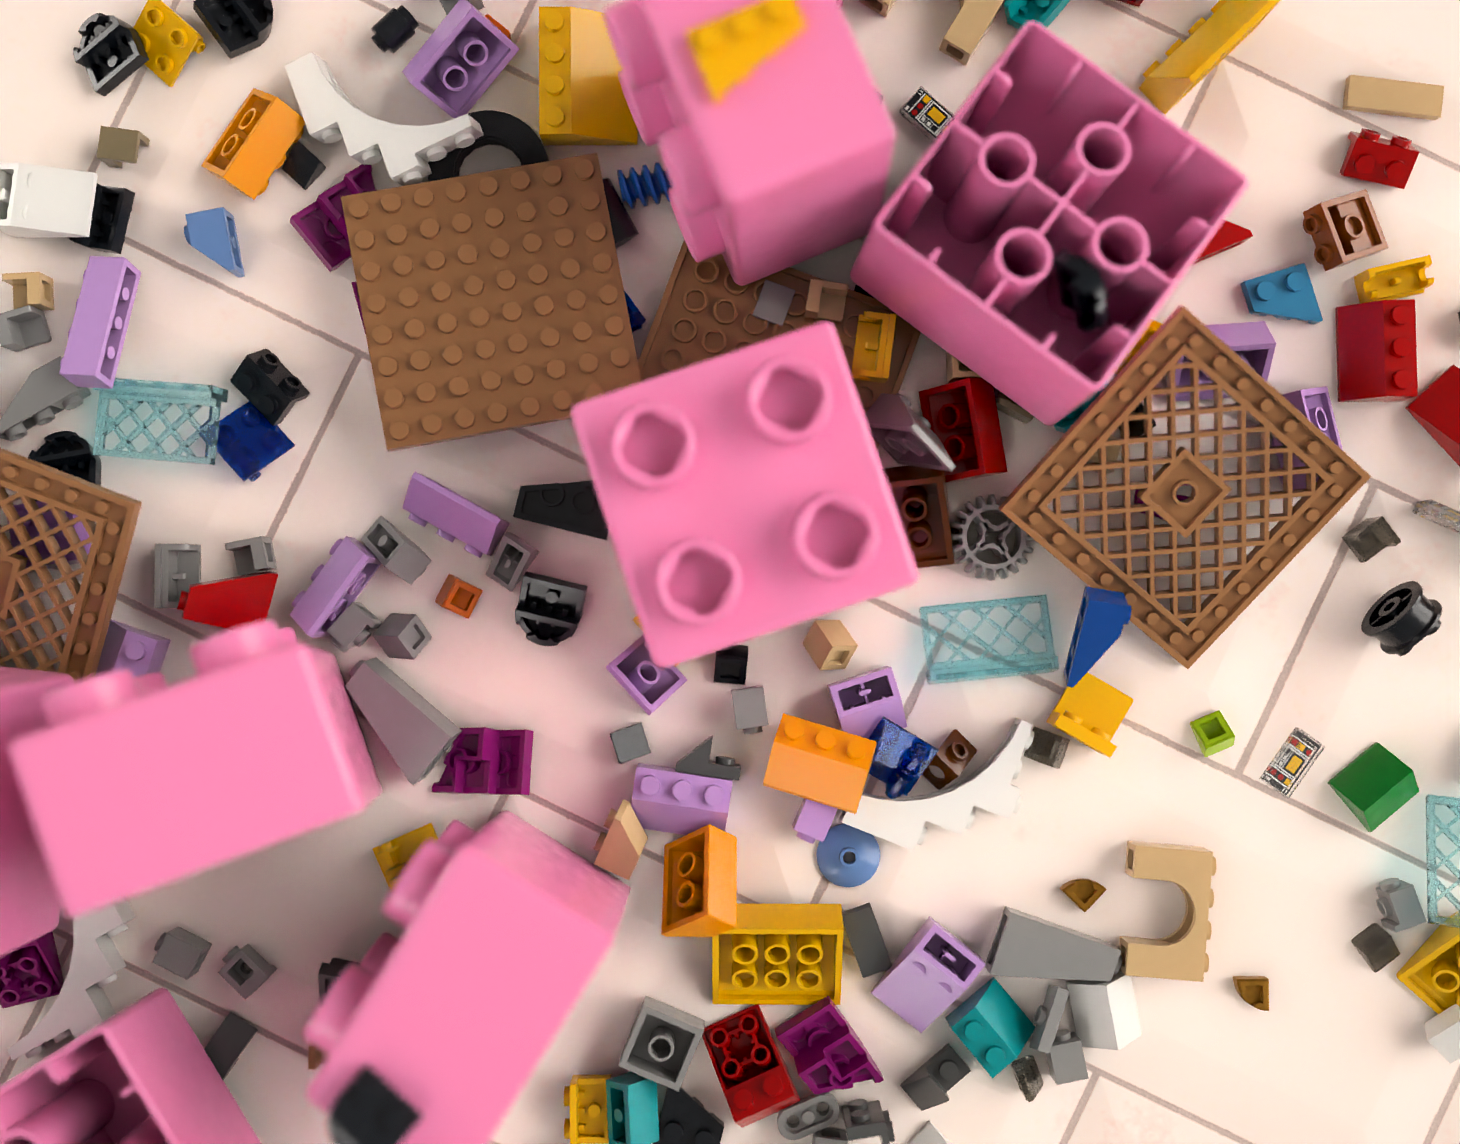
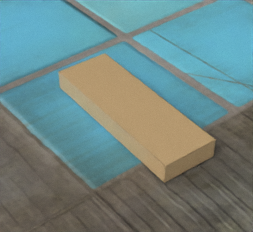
M1349 75L1345 82L1343 110L1437 120L1441 117L1444 86Z

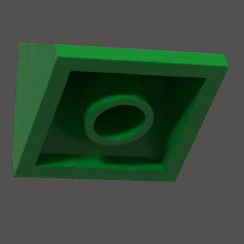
M1378 742L1371 745L1327 782L1368 832L1375 830L1419 792L1413 770Z

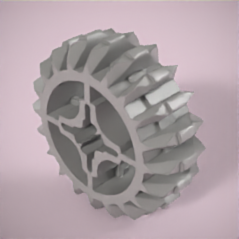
M994 494L988 495L987 504L982 496H978L975 498L977 508L970 501L966 502L964 506L968 514L958 510L955 515L962 522H951V528L958 530V534H951L952 540L958 541V545L953 546V552L960 551L962 554L956 558L955 562L960 564L967 560L968 564L965 566L964 572L970 573L976 567L975 578L977 579L983 577L985 570L987 571L989 581L995 580L996 570L1000 578L1005 579L1008 577L1006 568L1013 574L1019 572L1015 561L1022 565L1027 564L1028 560L1022 555V552L1033 553L1034 549L1025 544L1026 541H1033L1034 539L1026 535L1024 530L998 509L1007 498L1006 496L1001 497L998 504H996ZM996 512L1008 520L999 526H995L988 519H984L980 513ZM973 520L976 524L974 527L978 532V538L969 547L967 531ZM1014 528L1015 546L1012 553L1009 554L1005 538ZM1002 530L997 534L998 538L995 539L997 544L993 542L981 545L986 541L985 537L988 536L985 534L986 531L991 533ZM988 549L995 556H999L1002 562L998 564L985 563L975 557V555Z

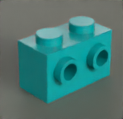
M631 1071L607 1079L606 1096L609 1144H652L659 1141L657 1082Z

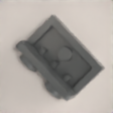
M856 1099L850 1101L847 1106H841L848 1141L879 1136L881 1144L895 1142L888 1110L882 1111L879 1100L867 1102L865 1099Z

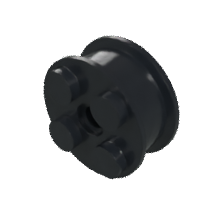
M1405 582L1386 592L1371 606L1363 618L1361 629L1367 636H1375L1380 641L1382 651L1386 654L1404 656L1422 639L1432 635L1440 628L1441 621L1439 619L1442 614V606L1434 599H1427L1422 594L1423 588L1418 582Z

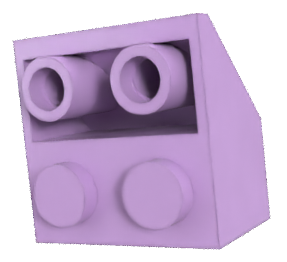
M884 666L827 685L841 731L871 739L907 727L901 696L890 666Z

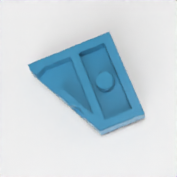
M1305 263L1256 277L1240 284L1250 314L1260 316L1272 315L1284 320L1308 321V324H1317L1323 321Z

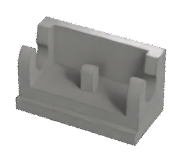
M155 544L154 608H177L181 591L188 592L190 584L201 583V545Z

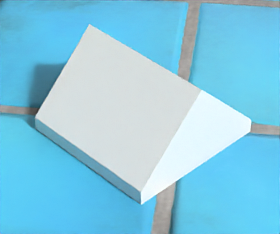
M1118 972L1113 974L1111 982L1088 980L1066 982L1075 1034L1080 1038L1082 1047L1120 1050L1142 1036L1131 976Z

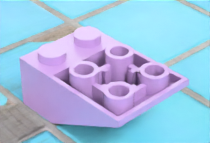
M929 916L892 963V967L885 972L870 992L922 1033L967 990L986 964L978 954Z

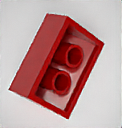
M1415 299L1380 300L1335 308L1338 402L1403 401L1418 396Z
M966 378L919 391L922 416L930 422V429L938 436L956 466L953 471H945L946 483L1008 472L994 386L983 378Z

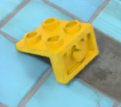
M1087 672L1074 687L1066 686L1046 722L1096 752L1111 758L1117 746L1110 743L1132 705L1133 699Z

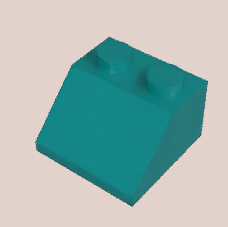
M994 977L945 1017L953 1032L992 1078L1019 1056L1035 1030V1025Z

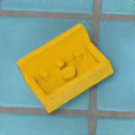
M611 1074L573 1075L570 1086L564 1087V1106H570V1118H565L564 1139H570V1144H609L606 1080L611 1078Z

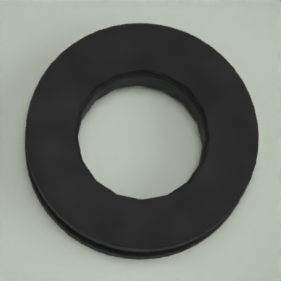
M477 111L468 115L480 123L484 135L475 139V142L468 147L456 148L448 152L446 157L439 161H429L428 164L432 174L428 175V182L458 177L464 159L475 149L486 145H500L511 150L520 160L521 166L549 161V158L538 135L519 118L500 111Z

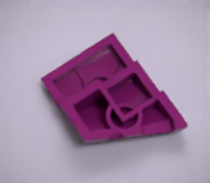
M361 164L348 172L341 182L318 195L314 203L290 218L289 222L330 272L352 257L341 196L377 190L375 189L371 165Z
M486 727L460 728L462 732L453 742L452 749L447 753L443 762L446 764V768L440 781L432 786V792L529 795L534 731L497 730Z
M826 996L775 1028L776 1037L794 1057L798 1075L815 1095L830 1092L834 1089L853 1088V1083L873 1080L874 1083H880L884 1080L882 1073L869 1052L829 996Z

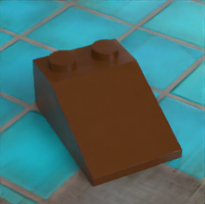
M916 466L883 468L916 568L955 564L945 470Z

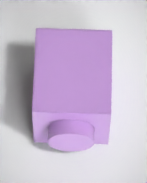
M804 798L792 824L793 829L798 831L796 836L814 844L815 839L824 842L838 809Z

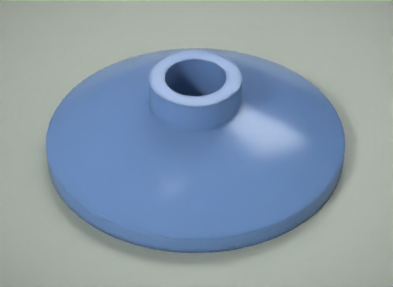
M843 823L830 828L824 842L819 841L816 858L819 869L827 880L841 887H856L867 882L875 874L880 862V849L872 834ZM849 851L855 854V859L850 863L843 860L844 854Z

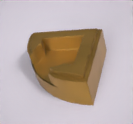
M1082 878L1071 880L1060 887L1084 912L1107 890L1096 881Z
M1233 976L1235 989L1244 1001L1259 1010L1269 1011V979L1267 977Z

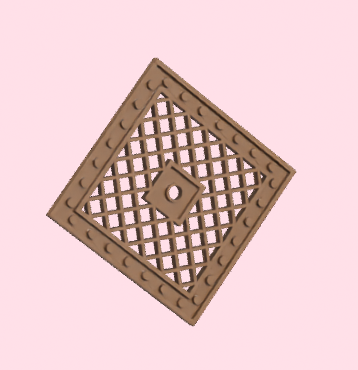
M1179 305L998 509L1088 586L1123 592L1128 605H1131L1130 621L1186 669H1189L1371 476L1188 309ZM1183 355L1189 360L1178 362ZM1190 368V385L1175 386V369ZM1199 370L1202 373H1204L1212 381V383L1199 384ZM1166 375L1167 387L1154 388ZM1213 389L1214 406L1199 407V391ZM1223 391L1237 404L1223 405ZM1190 392V408L1176 409L1175 393ZM1167 394V410L1152 411V395ZM1143 401L1144 412L1132 413ZM1237 411V427L1223 428V412ZM1246 412L1260 425L1246 426ZM1214 413V429L1199 430V414ZM1190 415V431L1176 432V416ZM1167 417V433L1152 434V418ZM1144 419V435L1129 437V421ZM1120 426L1121 437L1109 438ZM1260 432V447L1246 449V433ZM1237 434V450L1223 451V435ZM1270 434L1282 445L1270 446ZM1214 436V452L1199 453V437ZM1191 438V452L1183 446H1180L1176 451L1177 439ZM1167 440L1168 456L1153 457V442ZM1144 443V458L1129 459V444ZM1121 445V460L1106 462V446ZM1098 450V462L1087 463ZM1283 453V468L1269 469L1270 454ZM1293 454L1306 466L1293 467ZM1260 455V470L1246 471V456ZM1237 457V472L1223 474V458ZM1214 459V473L1200 460ZM1164 464L1153 476V465ZM1145 466V481L1130 482V467ZM1121 468L1122 483L1107 484L1106 469ZM1098 470L1099 485L1083 486V471ZM1306 474V489L1293 490V475ZM1075 476L1076 487L1064 488ZM1283 476V491L1269 492V477ZM1260 478V493L1246 494V479ZM1237 480V495L1227 496L1232 489L1223 481ZM1190 484L1192 489L1191 495L1185 500H1178L1176 497L1177 489L1181 485ZM1141 489L1136 496L1144 503L1130 505V490ZM1122 491V506L1107 507V492ZM1099 493V508L1084 509V494ZM1076 495V510L1061 511L1060 496ZM1292 497H1302L1292 507ZM1283 498V513L1269 514V500ZM1052 500L1053 511L1047 507ZM1260 500V515L1246 516V502ZM1237 503V517L1223 518V504ZM1214 510V519L1204 520ZM1145 511L1146 526L1131 527V512ZM1154 511L1168 524L1154 525ZM1122 513L1123 528L1108 529L1107 515ZM1099 515L1100 530L1085 531L1084 517ZM1077 517V532L1062 519ZM1279 521L1269 532V522ZM1260 523V537L1246 539V524ZM1237 525V539L1223 541V526ZM1214 527V542L1200 543V528ZM1169 531V546L1154 547V533ZM1177 531L1186 539L1191 534L1192 544L1177 545ZM1146 534V548L1131 549V535ZM1123 536V550L1108 551V537ZM1100 538V551L1086 539ZM1255 546L1254 549L1246 556V547ZM1237 547V562L1223 563V549ZM1214 550V564L1200 565V551ZM1192 552V566L1178 567L1177 553ZM1169 554V568L1155 569L1154 555ZM1146 556V570L1132 571L1131 557ZM1123 558L1124 572L1109 559ZM1233 570V571L1223 580V571ZM1215 572V585L1201 587V573ZM1192 574V588L1178 589V575ZM1169 576V590L1155 591V577ZM1147 578V591L1133 579ZM1210 594L1201 604V595ZM1192 596V609L1178 610V597ZM1170 598V611L1156 599ZM1182 618H1188L1184 623L1181 620H1179Z
M0 448V508L3 509L10 524L3 527L0 525V639L5 644L9 655L2 658L0 654V666L7 667L5 662L13 659L17 668L56 672L53 664L60 661L59 669L56 673L70 675L74 679V683L95 677L142 502ZM5 488L17 493L9 497ZM20 498L29 513L20 518L12 503ZM35 500L41 501L48 505L39 509ZM49 510L52 511L59 526L50 529L43 516V513ZM65 511L75 514L78 517L69 520ZM31 519L40 534L33 539L24 525L25 522ZM79 522L83 523L89 535V538L80 541L73 525ZM11 529L14 530L21 545L15 548L12 547L5 532ZM63 531L71 547L61 550L54 534ZM42 540L51 554L50 557L44 560L35 546L36 543ZM91 543V547H90V551H89V555H88L87 552H86V550H85V548H84V546H86V545H88V544ZM22 550H25L29 560L32 563V566L26 569L25 567L28 558L16 554ZM74 552L82 567L74 572L65 555ZM55 561L63 576L55 581L46 566ZM34 570L43 584V587L36 590L27 575ZM84 573L80 585L76 576ZM66 582L74 597L66 602L57 585ZM20 587H21V589H22V591H23V593H24L25 595L22 596V597H20V598H18L19 591H20ZM47 591L55 606L49 610H46L39 597V594ZM28 600L36 615L30 619L26 617L20 603ZM76 603L72 615L68 606ZM57 611L66 628L59 631L49 616ZM13 617L17 625L9 628L5 620ZM38 620L47 637L41 640L38 639L31 626L32 623ZM19 629L28 646L22 649L12 634ZM68 632L66 642L64 643L60 635ZM48 641L51 642L58 655L57 658L51 661L42 644ZM29 650L32 651L39 664L34 669H31L23 654Z

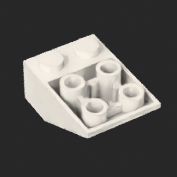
M20 162L0 163V232L16 238L89 237L98 174Z

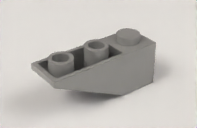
M59 356L31 372L0 419L1 439L9 441L21 439L28 434V429L36 425L40 426L50 423L56 418L55 414L64 409L71 410L83 404L84 401L82 399L91 395L89 388L77 387L59 374L61 369L60 363L63 357Z

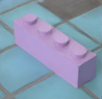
M89 257L59 372L60 375L77 387L113 389L141 272L125 257Z

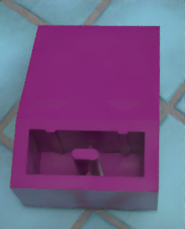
M53 931L0 957V1005L2 1008L59 995L64 978Z

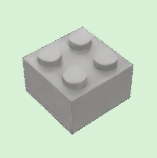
M645 996L621 1053L618 1066L679 1092L704 1032L705 1020Z

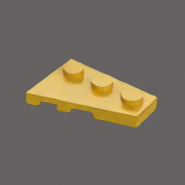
M762 0L686 31L687 41L714 104L723 99L725 93L738 82L742 83L752 74L751 71L766 58H772L805 30L806 22L796 0Z

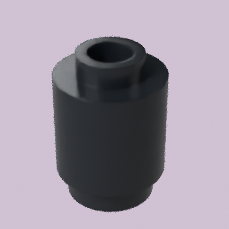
M401 5L397 9L392 8L371 28L374 33L371 39L382 52L385 53L389 50L394 54L416 34L414 30L419 24L411 13Z

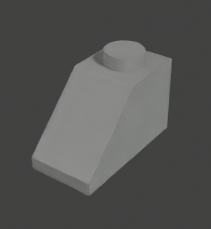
M380 516L360 539L385 568L410 585L425 572L426 567L432 561L419 546L383 516Z

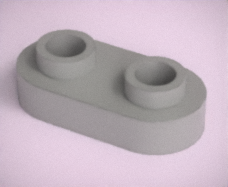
M826 1092L800 1099V1102L780 1110L777 1116V1126L781 1135L789 1140H798L832 1126L837 1121L840 1111L837 1099L831 1093ZM820 1103H826L828 1109L821 1112L817 1110V1106ZM795 1115L799 1120L797 1123L791 1124L787 1121L788 1117Z

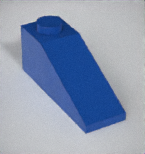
M1085 586L1064 668L1067 687H1074L1121 636L1123 625H1128L1131 618V605H1128L1123 592Z

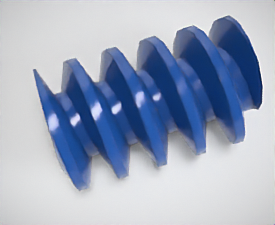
M655 162L653 173L650 172L646 164L642 165L641 175L637 174L634 167H630L627 178L621 169L617 170L623 205L624 201H627L630 208L635 209L636 200L639 199L642 205L647 207L649 196H652L657 205L660 204L661 194H664L670 202L668 189L673 186L667 171L662 169L659 162Z

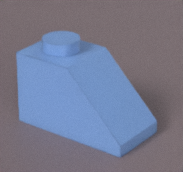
M224 207L185 214L187 225L184 226V235L188 244L238 278L245 277L234 216Z

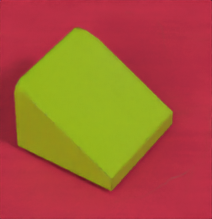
M1220 710L1190 722L1204 757L1211 756L1234 745L1235 735Z

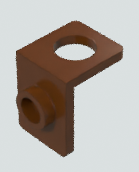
M954 729L938 750L919 764L917 770L936 789L940 790L960 776L976 754L977 749L958 730ZM929 766L940 768L944 773V778L934 776Z

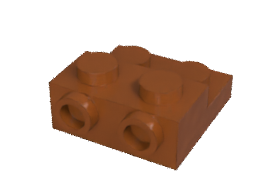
M1367 189L1321 202L1303 212L1305 217L1303 228L1307 234L1312 236L1316 246L1314 257L1319 264L1323 265L1325 271L1349 264L1357 259L1389 248Z

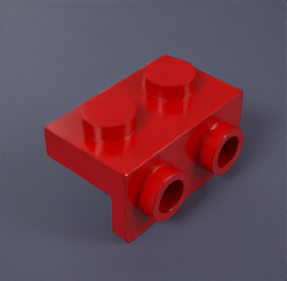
M1364 128L1361 129L1360 133L1350 131L1348 138L1352 142L1340 173L1343 176L1404 189L1419 155V151L1411 145L1412 140L1393 135L1391 140L1380 138L1381 133Z

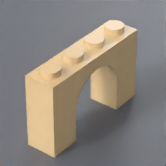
M859 0V2L884 17L887 16L896 1ZM959 0V13L945 34L939 50L966 66L1005 3V0Z
M1127 841L1125 873L1133 878L1174 882L1184 895L1186 911L1178 929L1166 937L1149 939L1120 936L1119 949L1122 956L1120 971L1126 976L1196 982L1204 981V972L1206 973L1209 969L1206 942L1210 940L1212 933L1211 923L1208 921L1209 908H1212L1214 904L1211 876L1215 875L1217 868L1216 858L1213 856L1212 851L1196 846Z

